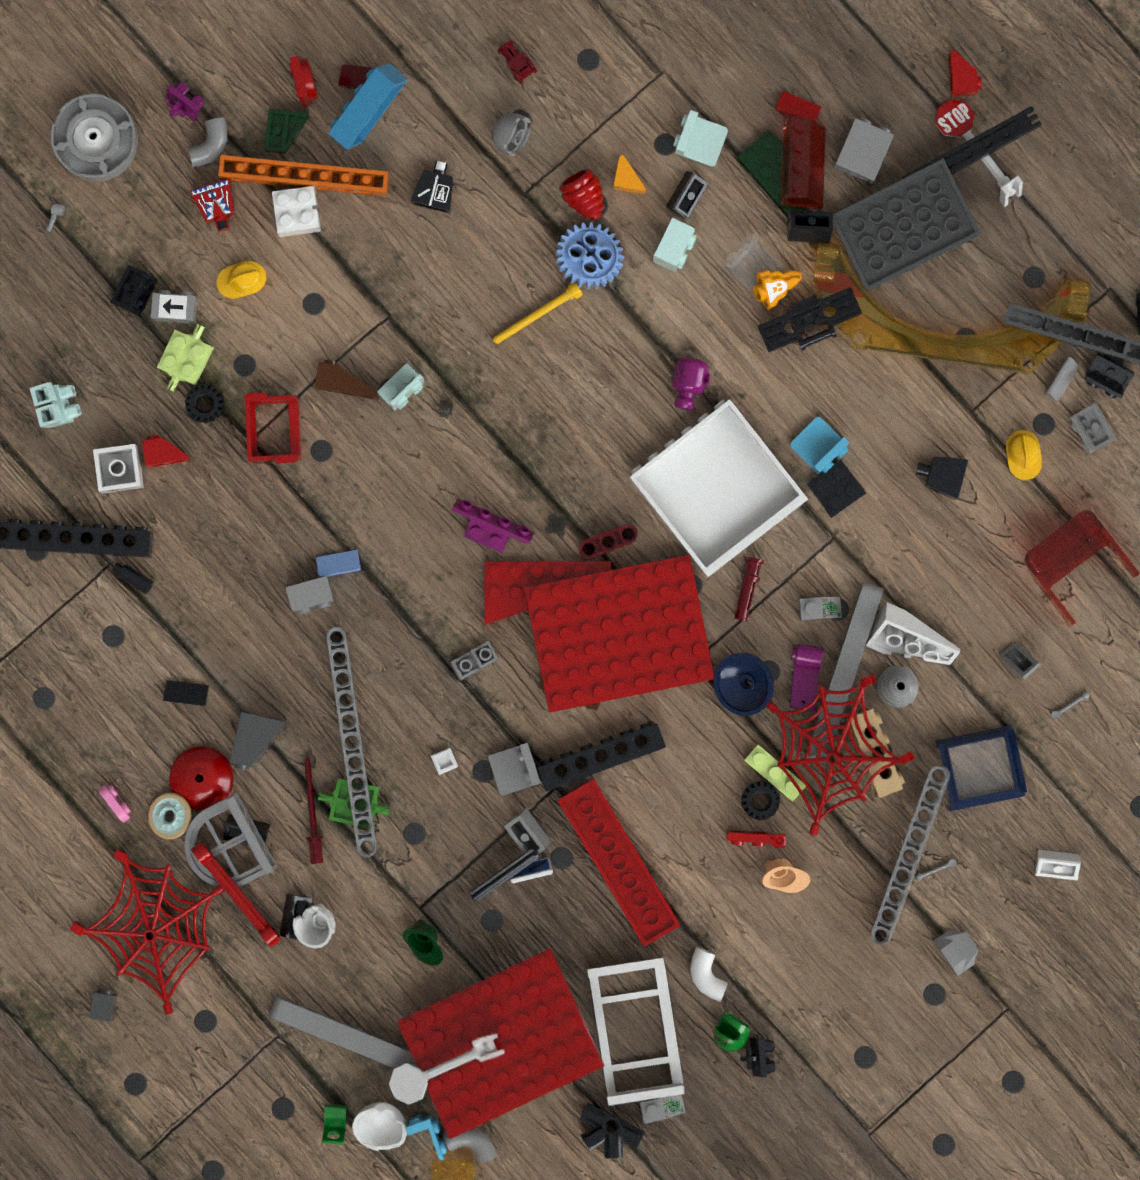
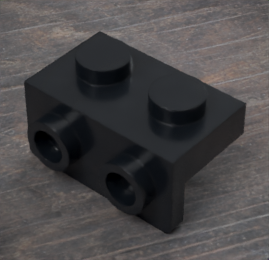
M1097 353L1086 371L1084 379L1089 386L1093 388L1099 387L1105 390L1108 396L1121 399L1135 372Z

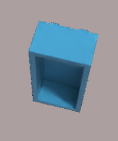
M390 63L379 65L377 68L373 67L367 73V81L364 85L360 84L354 92L356 95L352 101L349 100L342 108L343 114L340 118L336 117L330 125L332 129L328 134L347 150L362 144L408 81V78Z

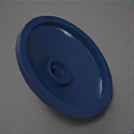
M749 653L732 654L720 662L714 674L716 696L720 703L734 714L741 716L757 714L771 701L774 691L772 674L767 665L755 655ZM748 678L752 681L751 685L747 682Z

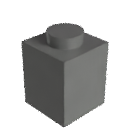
M100 988V991L93 992L89 1018L104 1021L113 1020L117 995L112 994L113 990Z

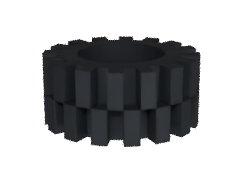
M200 384L195 388L193 387L191 392L187 393V399H185V408L188 414L200 423L214 422L216 418L221 416V412L224 411L223 406L225 404L222 394L215 387L208 384ZM202 396H209L213 401L212 408L207 412H202L197 408V401Z
M755 782L744 790L741 803L748 816L757 820L769 819L779 809L780 795L771 784ZM763 792L768 796L769 804L766 808L757 809L753 805L752 800L756 793Z

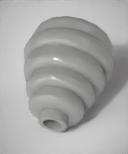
M889 667L878 678V696L883 703L890 707L901 708L908 706L918 694L919 684L917 677L906 667ZM898 682H902L904 684L903 690H899L897 688Z

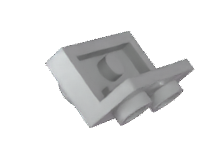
M1097 403L1070 416L1071 427L1076 433H1079L1082 438L1081 444L1086 451L1089 450L1090 453L1117 439Z

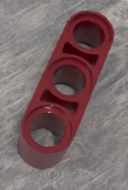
M627 524L586 539L580 544L579 553L582 558L590 560L628 546L637 539V530L633 525ZM625 529L633 531L634 537L631 540H625L622 537V532ZM607 536L612 537L614 540V545L610 548L602 544L603 538ZM584 545H593L594 553L592 555H585L582 551Z

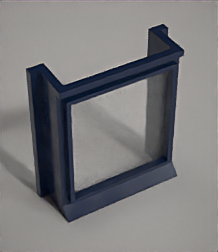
M1011 726L936 740L942 764L950 771V779L947 784L950 811L1025 796L1027 788L1014 729L1011 730Z

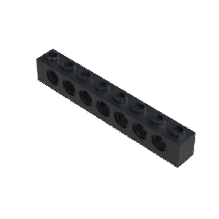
M9 519V523L0 522V530L7 528L9 532L7 538L0 539V549L152 558L153 532L148 531V527H135V530H127V526L114 525V529H106V525L93 524V528L85 527L84 523H72V526H64V522L51 521V525H42L43 521L30 520V524H23L20 519ZM28 529L30 536L27 540L22 541L20 533L22 530ZM48 530L51 537L48 541L43 542L41 534ZM65 532H70L72 535V539L68 543L62 541V535ZM87 533H91L93 536L90 544H84L83 536ZM112 534L114 542L106 546L104 538L106 535ZM128 536H134L135 544L131 547L125 545V539Z

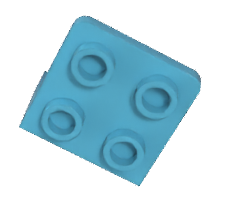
M816 417L790 443V447L819 474L821 471L826 473L834 465L832 461L837 456L841 458L849 450L847 446L850 442L845 437L841 438L821 417Z
M422 1114L410 1117L405 1127L408 1136L429 1129L440 1161L444 1160L448 1149L444 1138L440 1139L438 1133H440L439 1130L441 1129L437 1118L433 1119L432 1114L422 1117Z

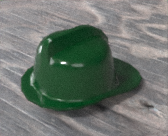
M420 919L412 928L404 930L402 933L404 941L421 962L430 966H436L442 962L443 953L437 944L438 934L434 927Z

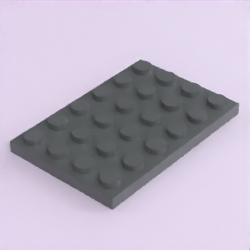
M944 158L833 214V224L867 292L981 235Z

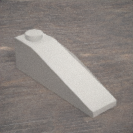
M888 602L877 614L865 645L887 655H891L892 652L904 654L905 658H911V656L922 657L925 661L950 665L960 653V649L929 626L906 610Z

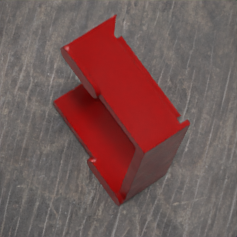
M266 393L246 394L244 399L248 462L275 461L281 464L295 463L301 460L298 397L296 395L268 397ZM288 403L291 454L258 456L255 405Z

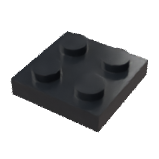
M842 460L835 463L826 473H821L806 484L830 518L866 494Z

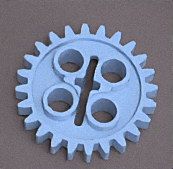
M583 222L580 229L574 225L572 228L573 232L567 229L566 236H561V242L557 244L559 250L555 253V256L559 257L556 264H562L559 272L566 271L564 278L571 277V284L578 281L579 288L584 283L588 290L591 284L594 285L595 289H598L599 283L605 287L607 280L613 282V276H618V269L622 268L623 264L621 262L624 259V256L620 255L623 248L617 247L620 244V240H613L615 233L608 235V227L602 231L601 224L594 228L592 222H590L589 227H586ZM591 239L595 244L590 245L585 240ZM570 252H577L580 257H573ZM605 254L608 256L609 259L604 260L600 257V255ZM591 267L594 272L589 273L584 268Z

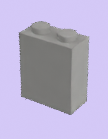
M855 118L834 168L873 184L894 135L891 134V130L883 126L877 128L871 125L872 122L867 119L860 118L859 120Z

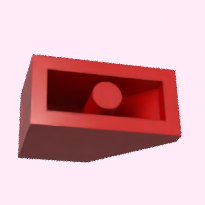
M950 51L948 61L951 97L976 95L978 89H981V76H977V70L956 51Z
M159 435L148 436L147 440L142 441L145 465L148 468L190 461L189 456L164 438H160Z

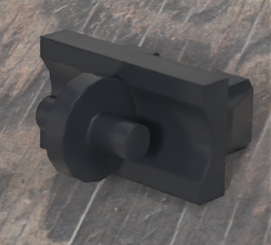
M750 1038V1047L746 1048V1056H741L740 1061H747V1069H752L754 1077H767V1074L776 1071L774 1060H766L765 1053L773 1052L774 1042L772 1040H764V1038Z

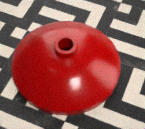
M194 747L188 749L177 757L171 767L170 786L172 792L182 796L188 802L191 809L204 810L228 797L233 786L232 767L227 758L213 748ZM199 774L204 778L200 783L196 780V776Z

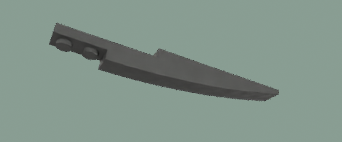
M1009 302L1003 321L1005 324L1140 365V342Z

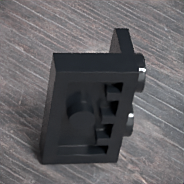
M128 265L110 303L140 316L146 307L152 291L155 289L157 278Z

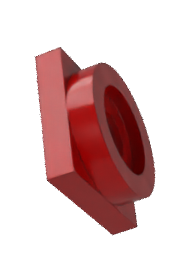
M298 56L290 57L291 63L289 65L296 82L294 85L297 97L302 102L303 107L311 105V100L318 99L308 57L299 59Z

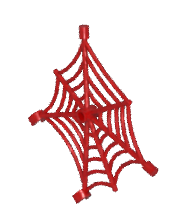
M873 674L861 679L859 685L844 691H830L820 685L819 692L814 700L802 709L780 711L778 706L772 701L766 706L772 713L778 714L782 728L783 748L780 762L777 763V766L791 780L807 805L814 819L809 831L812 835L818 834L819 822L838 806L858 799H862L865 802L867 799L864 795L872 780L883 770L900 763L904 765L915 759L912 751L900 757L895 756L880 742L871 728L864 703V689L877 682ZM859 689L855 700L848 702L826 701L825 693L839 695ZM821 696L822 704L810 718L793 721L786 716L806 711ZM860 700L864 719L871 735L891 757H883L864 738L856 714ZM853 704L850 713H828L827 705L845 706ZM823 709L824 717L816 725L805 729L797 725L813 720ZM829 717H848L845 725H831ZM853 717L861 740L878 757H868L858 748L852 737L850 727ZM783 719L791 725L792 734L791 749L785 762L783 760L786 751V733ZM826 722L827 729L820 735L812 737L807 733ZM831 728H844L841 737L834 736ZM796 729L800 732L799 744L795 760L791 761ZM847 732L856 751L862 756H856L849 749L845 742ZM826 733H828V737L826 738V740L822 742L817 741V739L822 738ZM804 735L809 740L808 748L804 759L798 760ZM834 740H838V741H839L838 744H837L836 749H835ZM828 741L830 743L831 751H829L825 746H823ZM813 743L818 747V753L815 758L808 759ZM842 745H844L846 751L851 756H843L840 752ZM821 750L827 754L826 757H820ZM842 760L850 761L845 767L841 763ZM827 761L830 764L828 775H826L823 767L818 762ZM854 761H860L849 774L847 768ZM865 761H873L865 767L856 782H854L852 776L856 769ZM878 762H891L872 775L863 791L859 789L858 784L869 768ZM807 763H814L821 770L826 780L824 787ZM802 764L816 780L822 790L820 803H818L814 792L803 775L794 765ZM835 764H837L839 770L834 771ZM784 766H791L805 784L818 808L816 816L804 793ZM838 773H843L847 778L830 784L832 776ZM846 782L852 785V787L844 788L831 794L826 799L829 788ZM850 790H855L859 795L836 803L821 815L823 806L833 797Z
M117 849L113 857L124 863V874L121 888L114 904L103 917L90 927L86 928L76 921L71 926L70 931L80 936L85 934L99 941L114 958L119 969L116 975L120 976L122 973L145 983L164 1001L165 1015L172 1014L173 1009L169 999L194 963L210 949L205 933L207 910L212 897L220 895L225 890L219 884L209 894L196 893L186 889L176 881L170 871V864H167L165 868L142 867L128 859L129 854L121 849ZM129 864L149 872L165 871L163 879L151 880L134 876ZM128 875L131 890L122 912L112 923L102 929H93L105 920L118 904ZM168 875L174 884L183 891L195 896H202L203 898L197 902L179 898L172 892L167 883ZM134 879L146 883H161L160 891L137 889ZM165 887L176 900L191 906L187 909H182L173 905L164 896ZM134 893L137 902L134 913L128 922L118 930H107L115 925L125 914ZM139 893L158 895L157 903L141 901ZM162 899L171 908L181 913L175 917L167 914L160 907ZM206 902L202 918L204 944H200L196 917L198 906ZM143 905L156 906L154 913L146 914ZM139 908L142 916L136 926L130 931H123L131 924ZM194 910L193 931L196 942H192L189 930L188 913ZM159 911L164 916L170 918V920L166 921L159 916ZM185 916L188 941L183 940L179 930V919ZM149 917H153L151 927L148 921ZM157 919L160 922L164 923L163 925L155 929ZM144 921L146 931L134 932ZM174 922L179 939L173 938L169 934V926ZM165 929L166 936L158 934ZM148 932H152L154 934L153 939L148 937ZM94 934H105L116 943L126 960L122 966L112 949ZM112 935H120L132 951L129 958L125 949ZM125 936H130L138 945L136 950H134L131 942ZM136 937H143L144 940L140 943ZM154 940L168 941L157 953ZM148 942L151 944V949L145 946ZM172 942L178 943L179 945L160 966L159 958L164 949ZM182 946H192L176 964L164 983L162 969ZM196 947L201 948L202 951L185 968L167 996L166 986L176 970ZM142 949L149 951L153 954L155 962L138 955V953ZM137 958L155 966L158 977L142 965L133 963L132 960ZM131 965L140 968L150 974L160 984L162 994L145 979L125 971L127 966Z

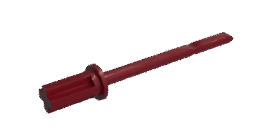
M306 757L305 775L308 783L307 797L311 837L306 838V840L309 841L311 864L323 863L321 843L323 836H318L314 793L311 784V763L309 758Z

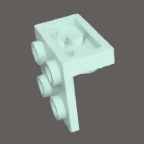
M406 363L377 393L394 411L397 408L401 410L409 402L408 398L413 393L417 395L424 388L423 383L425 381L421 374L418 375Z

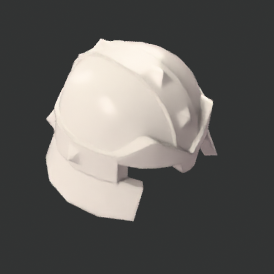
M323 904L310 906L303 912L302 917L298 916L293 919L294 934L305 946L321 948L329 942L332 934L335 933V918L332 912Z

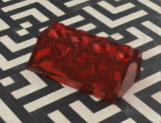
M790 116L784 124L781 204L822 209L826 128L811 118Z

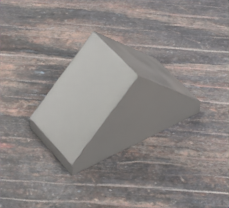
M1016 642L999 655L1020 680L1027 678L1040 666Z

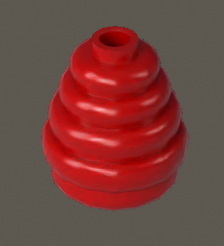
M590 169L579 171L560 184L559 190L562 192L561 197L563 201L568 203L570 208L575 209L578 214H582L583 218L595 220L602 215L601 211L605 206L602 202V187L599 185V178L593 175Z

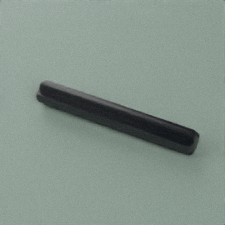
M530 848L470 892L472 899L475 901L481 900L539 858L538 851Z

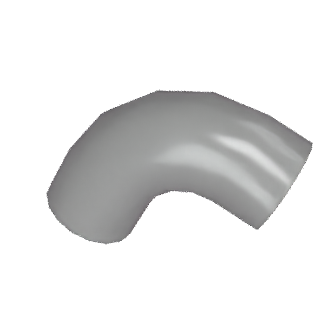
M214 118L205 121L206 140L200 145L188 147L192 167L203 166L215 161L224 151L227 143L225 118Z
M478 1128L471 1129L452 1139H449L446 1130L443 1131V1137L449 1151L468 1147L475 1154L478 1164L498 1156L489 1137Z

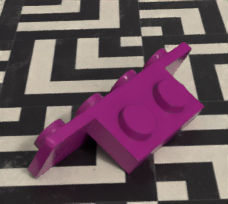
M457 499L453 505L452 511L470 518L464 537L500 553H503L509 537H513L526 544H529L533 538L534 532L530 531L529 528L514 524L505 517L496 516L487 509L478 508L467 500Z

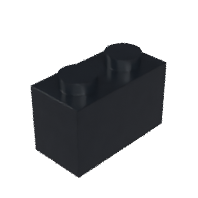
M790 211L787 221V241L830 242L833 233V212Z

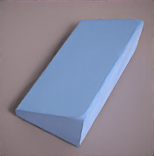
M358 550L316 557L319 578L361 571Z

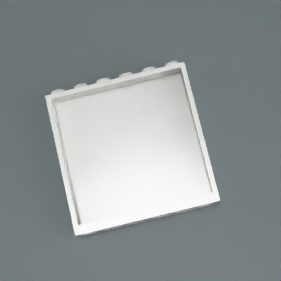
M730 399L727 402L724 400L720 401L714 406L715 411L710 415L708 413L702 415L697 420L699 423L695 427L688 426L680 433L682 437L677 441L674 438L664 445L665 450L660 454L657 451L647 458L649 462L642 467L639 464L631 471L632 475L629 478L707 578L808 500Z

